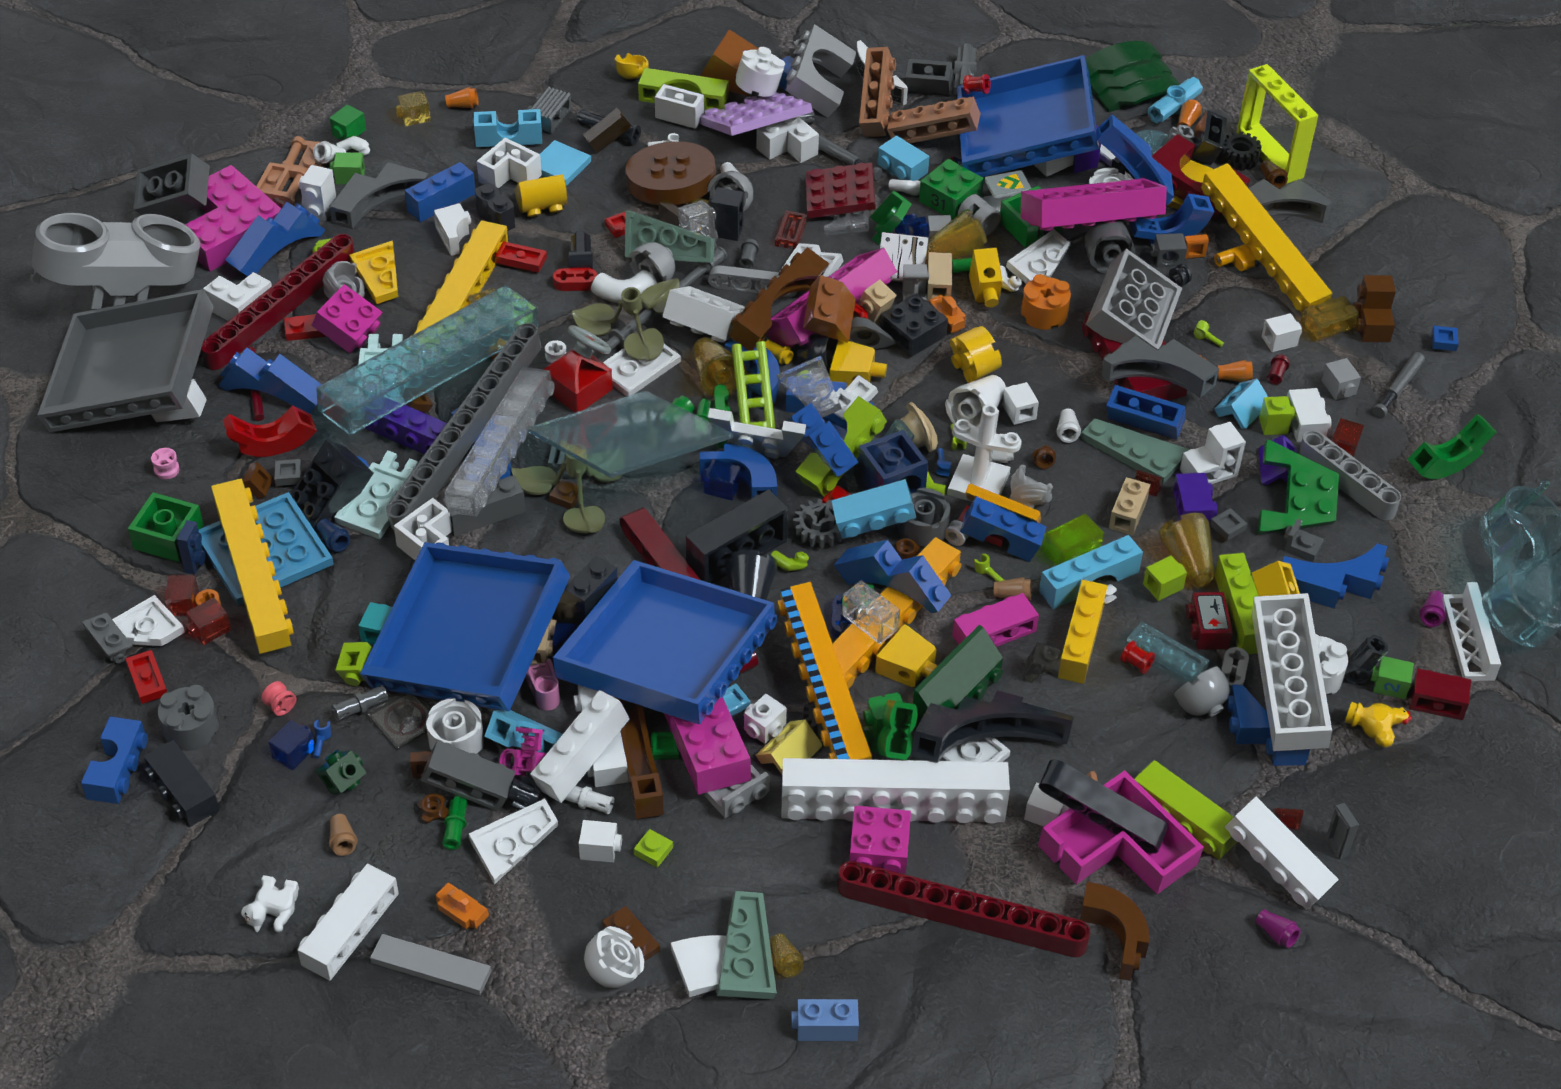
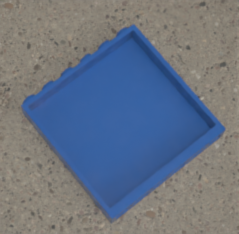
M1085 55L990 78L991 85L988 94H983L982 92L965 94L963 85L957 86L958 99L974 96L981 113L977 131L960 134L962 165L981 177L1099 149L1090 76Z
M424 542L360 675L370 688L373 689L383 685L386 691L438 700L456 698V701L459 702L467 700L476 706L510 711L569 581L570 574L562 561L556 558L544 559L533 555L522 556L511 552H493L484 548L478 550L462 545L457 547L440 542L436 544Z
M633 560L553 657L556 678L596 691L600 690L608 695L700 725L704 718L712 713L718 699L725 695L730 683L737 679L744 664L749 663L756 648L763 644L767 633L774 629L777 622L774 603Z

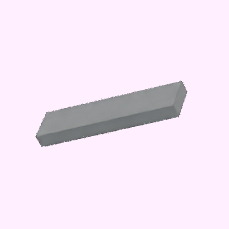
M385 934L381 935L370 957L372 964L479 996L492 972L489 965Z

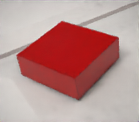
M625 212L604 219L605 226L614 238L625 235Z

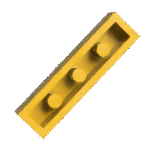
M1082 580L1061 657L1058 678L1084 684L1105 604L1108 585Z

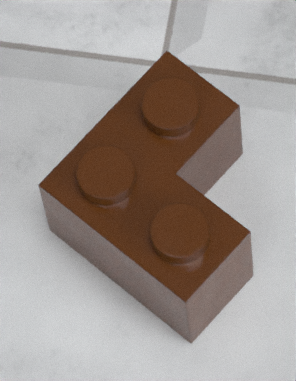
M1364 275L1362 284L1357 287L1358 299L1357 302L1353 303L1352 312L1353 316L1357 317L1356 330L1360 333L1362 342H1391L1395 328L1391 308L1396 293L1392 275Z

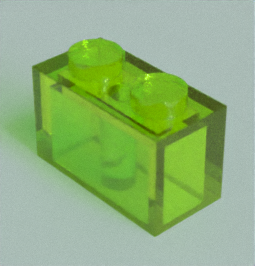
M1085 513L1045 533L1042 551L1057 566L1101 547L1104 532Z

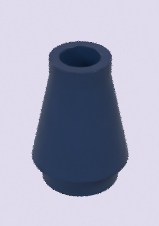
M322 519L318 522L316 529L330 550L340 552L349 546L350 537L346 529L330 522L328 519Z

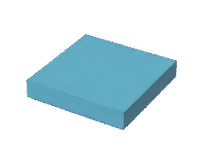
M555 140L540 153L542 176L550 177L564 174L566 186L591 162V155Z

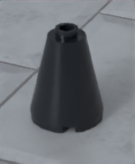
M741 550L731 553V558H726L725 560L729 589L767 600L777 571L776 559L767 554V558L759 556V551Z

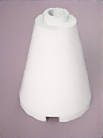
M990 375L953 389L945 403L951 422L955 424L960 419H966L972 425L979 428L982 408L988 404L997 407L1004 396V388H1006L1004 381L996 375Z

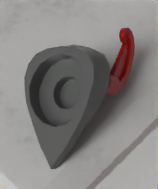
M855 303L854 313L858 314L859 317L852 319L849 341L874 349L896 344V341L888 333L882 330L876 323L868 320L867 311Z

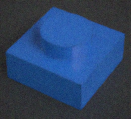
M1433 326L1432 348L1457 351L1459 345L1458 329Z

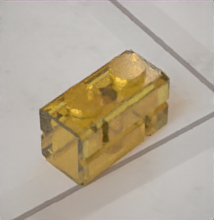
M1345 296L1336 299L1329 298L1324 303L1307 306L1303 310L1300 325L1315 342L1355 328L1358 311L1353 305H1350Z

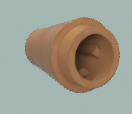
M1020 577L994 582V597L1006 599L1007 597H1014L1023 593L1028 600H1031V579Z
M336 814L330 819L329 847L337 855H349L355 850L358 839L347 817L344 814Z

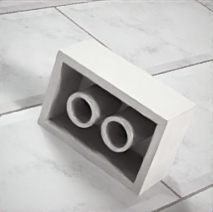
M688 286L669 291L663 317L669 319L670 323L675 326L683 327L685 325L691 327V331L702 335L707 333L712 335L713 340L725 342L729 339L734 340L729 336L733 328L731 322L738 313L744 314L745 306Z

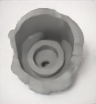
M339 261L327 269L323 277L325 295L329 299L344 284L364 298V283L359 277H355L357 272L356 263L350 264L348 261Z
M1020 465L1012 475L1009 499L1034 508L1035 505L1049 503L1052 500V484L1046 485L1025 476L1026 466Z

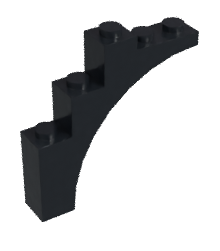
M998 690L991 704L965 696L958 710L930 703L915 731L911 755L938 763L942 756L955 746L972 740L1002 736L1043 739L1067 745L1074 716L1024 703V697Z

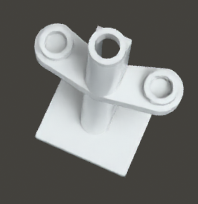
M988 404L982 408L979 428L972 425L966 419H960L953 425L952 434L954 437L975 445L976 450L974 457L962 455L948 487L947 495L970 501L965 493L970 483L1001 495L1010 474V467L991 462L993 450L1015 453L1021 447V439L1013 432L996 434L999 414L996 406Z

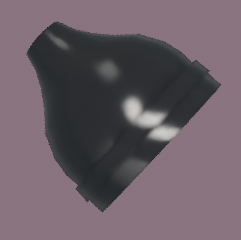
M827 336L812 339L806 346L798 349V359L805 361L815 370L829 372L836 350L834 339Z

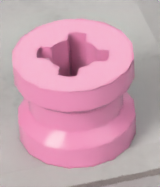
M160 448L152 454L151 460L155 475L158 478L167 480L179 473L180 468L176 452L173 449Z

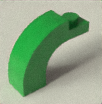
M1476 414L1455 437L1440 445H1431L1423 442L1407 460L1423 477L1429 479L1444 478L1461 471L1484 453L1481 448L1497 431L1481 415Z

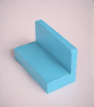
M1257 378L1240 382L1214 410L1218 417L1233 414L1240 427L1244 429L1260 415L1263 398L1268 396Z

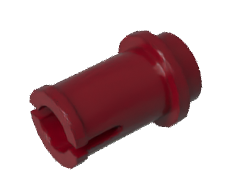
M1276 355L1271 360V369L1267 378H1269L1268 382L1273 385L1281 384L1285 371L1290 367L1289 359L1285 355Z

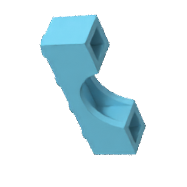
M1129 535L1043 571L1039 593L1052 609L1058 608L1076 599L1082 580L1093 581L1101 576L1112 575L1117 581H1120L1138 573L1143 551Z

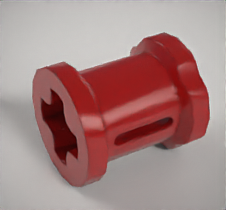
M983 74L980 77L964 76L963 90L965 94H971L972 92L988 94L990 91L991 83L988 74Z
M1130 641L1124 648L1120 661L1123 663L1129 662L1139 668L1140 673L1145 674L1152 666L1156 654L1154 652L1148 653L1138 647L1135 641Z

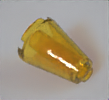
M971 210L962 211L928 239L927 262L929 252L952 253V259H958L973 255V250L988 248L984 246L987 243V238L977 218L973 220L970 217L973 214Z
M711 338L699 339L694 344L693 354L702 389L708 395L714 397V387L724 384L728 387L730 396L736 388L732 352Z
M1202 513L1184 514L1180 516V521L1173 523V520H1170L1160 528V540L1170 555L1184 566L1188 582L1198 588L1205 587L1211 583L1215 576L1209 521Z

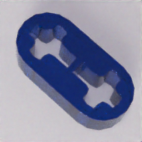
M839 594L832 602L831 632L836 639L856 619V601L849 594ZM841 605H846V612H841ZM841 622H846V629H841Z

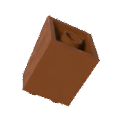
M729 29L700 76L729 80V91L749 96L750 93L745 92L736 84V73L743 51L758 50L759 48Z

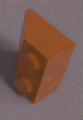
M820 275L809 289L803 329L848 343L856 299L843 282Z

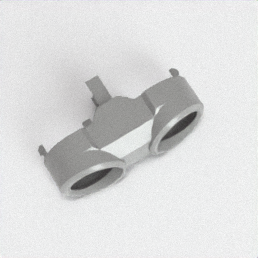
M80 213L57 214L45 219L36 228L31 256L34 274H31L30 279L34 284H39L41 275L48 280L60 284L93 286L94 293L91 309H101L104 290L110 296H115L113 306L125 304L126 296H134L137 293L136 302L147 300L150 285H180L188 283L194 277L200 241L196 234L186 225L172 218L157 214L138 216L132 223L101 222L92 216Z

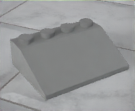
M1125 249L1110 263L1086 325L1106 339L1124 343L1137 336L1158 350L1163 342L1182 288L1131 251Z

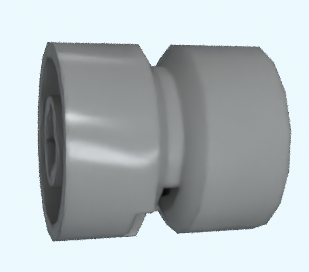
M977 194L967 197L958 211L959 218L967 225L972 226L982 236L991 234L1001 221V213Z

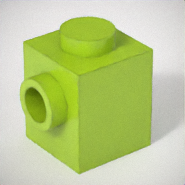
M1288 396L1263 398L1259 415L1263 434H1288L1290 423L1295 419L1294 406L1290 405Z
M1169 556L1146 567L1143 585L1160 601L1183 590L1187 572L1182 564L1178 563L1172 556Z

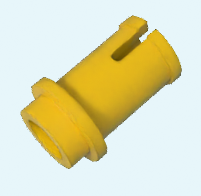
M769 339L765 341L766 348L775 356L779 364H789L791 362L793 351H791L790 347H783Z

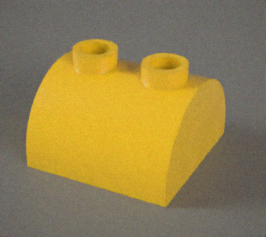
M564 174L522 181L517 184L514 190L520 212H527L528 217L538 216L541 214L540 210L548 208L550 213L560 212L563 210L562 206L567 205Z

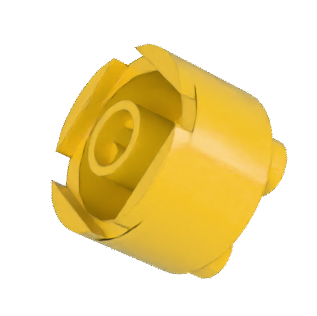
M983 326L975 327L949 340L954 353L951 356V361L956 369L961 368L963 370L964 377L968 383L996 371L1002 365L999 349L994 351L991 344L995 341Z

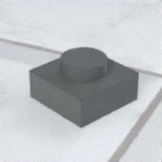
M301 459L275 461L276 486L297 485L302 477Z
M1230 508L1212 518L1210 526L1228 541L1246 531L1247 523Z

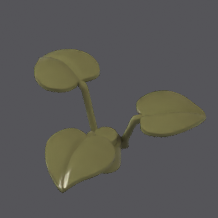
M676 278L654 284L645 289L642 294H640L637 288L628 287L621 293L622 300L618 301L619 306L616 313H614V310L609 305L597 303L579 310H572L573 319L578 327L596 336H603L610 332L611 324L617 322L623 308L629 315H634L638 333H632L626 337L624 341L625 352L633 359L642 361L655 360L663 351V336L655 328L642 331L638 313L643 305L647 310L652 308L655 313L663 314L669 291L679 288V279Z
M571 447L566 451V461H561V468L557 475L553 469L545 466H532L521 469L512 468V475L516 477L524 492L532 495H542L549 493L552 485H557L566 469L569 476L577 478L579 508L567 510L563 515V523L574 532L595 533L604 527L605 514L597 506L584 508L581 476L586 472L587 476L593 475L596 480L602 482L621 478L624 473L625 452L609 453L587 459L586 451L583 448Z

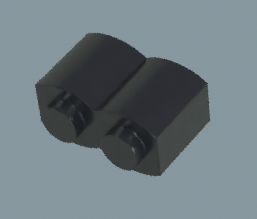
M486 183L476 188L477 214L485 221L507 226V231L515 228L514 205L512 201L506 196L501 195L499 189L493 184Z

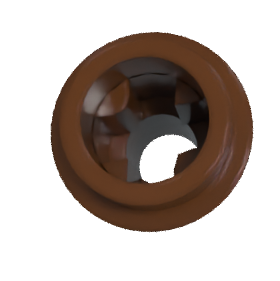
M1265 160L1261 163L1260 169L1266 181L1278 189L1286 185L1288 177L1287 172L1271 160Z

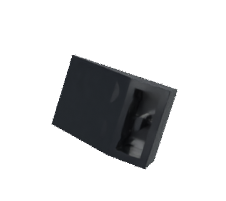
M325 440L290 495L312 528L316 529L320 520L329 519L360 495L374 472L347 447Z

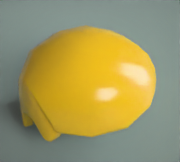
M627 53L624 59L618 54L614 59L617 72L621 77L628 80L641 77L644 68H649V62L645 56Z

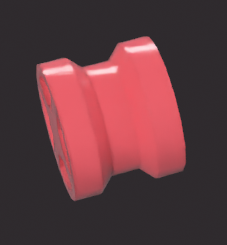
M281 681L268 685L261 696L262 702L267 706H271V710L277 716L288 713L294 707L297 700L291 691H287L286 686Z

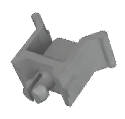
M903 264V301L916 293L924 300H927L926 283L929 280L927 264Z

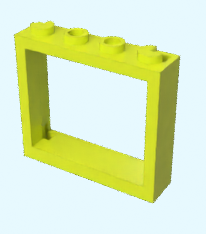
M1268 64L1250 69L1248 71L1236 133L1244 132L1243 135L1250 133L1251 137L1256 136L1257 140L1261 142L1260 145H1262L1260 158L1263 161L1271 160L1287 172V183L1304 178L1318 114ZM1266 92L1296 122L1290 153L1260 124Z

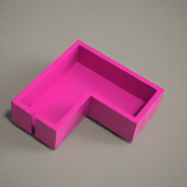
M232 165L209 176L206 206L201 207L207 214L185 224L196 234L200 241L198 262L209 272L228 263L226 258L255 218L259 215L265 220L268 217L274 220L281 210L276 203Z
M1125 770L1104 784V786L1167 823L1168 830L1158 853L1145 852L1124 831L1115 835L1071 808L1042 828L1038 846L1054 863L1059 860L1061 861L1059 868L1076 885L1118 855L1156 894H1159L1197 866L1204 848Z

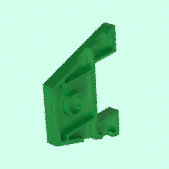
M1266 440L1264 443L1263 464L1288 468L1285 513L1261 510L1259 512L1257 534L1263 535L1273 531H1286L1289 525L1294 526L1297 519L1302 520V528L1333 524L1336 521L1339 474L1271 440Z

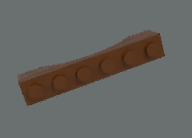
M807 247L801 254L797 252L790 261L791 265L785 264L778 274L779 277L774 276L767 285L768 289L762 288L755 297L756 301H750L743 310L744 314L738 313L731 322L733 326L729 334L731 338L749 351L755 350L756 342L763 341L772 326V303L788 293L809 290L814 281L825 273L830 263Z
M614 697L621 702L629 717L628 722L620 732L627 762L628 782L635 817L640 819L664 815L663 792L659 773L652 755L643 706Z

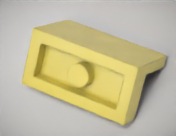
M806 720L790 721L777 737H773L756 754V757L761 764L774 763L782 774L783 758L810 759L822 747V743Z

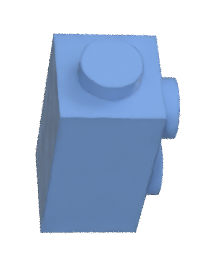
M798 999L797 1011H792V1029H797L798 1041H858V999Z

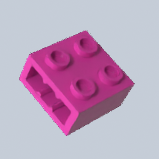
M344 284L317 311L312 326L344 350L351 353L356 347L360 349L365 344L369 333L374 334L381 325L379 319L383 312Z
M854 806L850 861L906 874L911 811Z

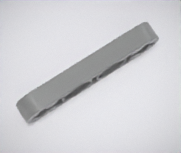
M720 265L714 266L711 269L708 281L711 286L718 289L759 293L762 288L768 289L767 285L761 284L760 281L767 280L770 282L774 276L779 277V272ZM737 278H746L748 282L742 283L738 281ZM798 291L788 293L783 297H793Z

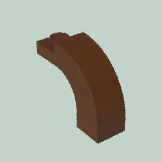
M1086 882L1080 920L1104 926L1115 933L1122 945L1119 979L1131 981L1133 970L1138 971L1141 958H1146L1150 937L1147 921L1139 907L1125 894L1106 885Z

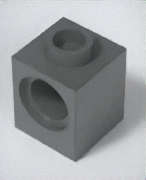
M1183 233L1156 234L1154 244L1150 246L1151 258H1155L1156 266L1170 267L1185 263L1187 246Z

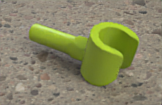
M1203 320L1198 321L1194 330V337L1197 339H1209L1219 347H1222L1224 342L1208 332L1209 324Z
M953 435L952 450H956L957 443L962 444L964 449H966L967 442Z
M981 554V562L974 559L975 571L977 573L988 574L996 582L1004 580L990 567V558L987 554Z

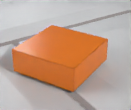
M1207 234L1184 236L1187 246L1185 259L1206 257L1209 242Z

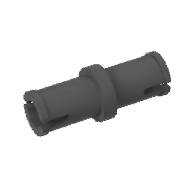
M379 685L362 694L360 692L354 693L352 698L333 704L331 708L335 719L340 721L358 712L363 714L367 712L368 708L382 702H387L389 699L384 686Z

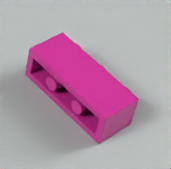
M1021 593L954 619L952 636L959 645L978 625H981L995 646L998 647L1036 632L1039 614L1026 596Z

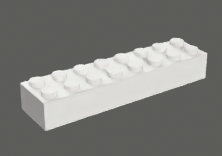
M783 758L781 818L792 820L818 819L822 821L844 819L853 821L854 806L910 810V822L931 821L937 823L941 821H958L960 823L987 822L991 824L1005 822L1010 792L1008 762L939 761L937 763L915 760Z

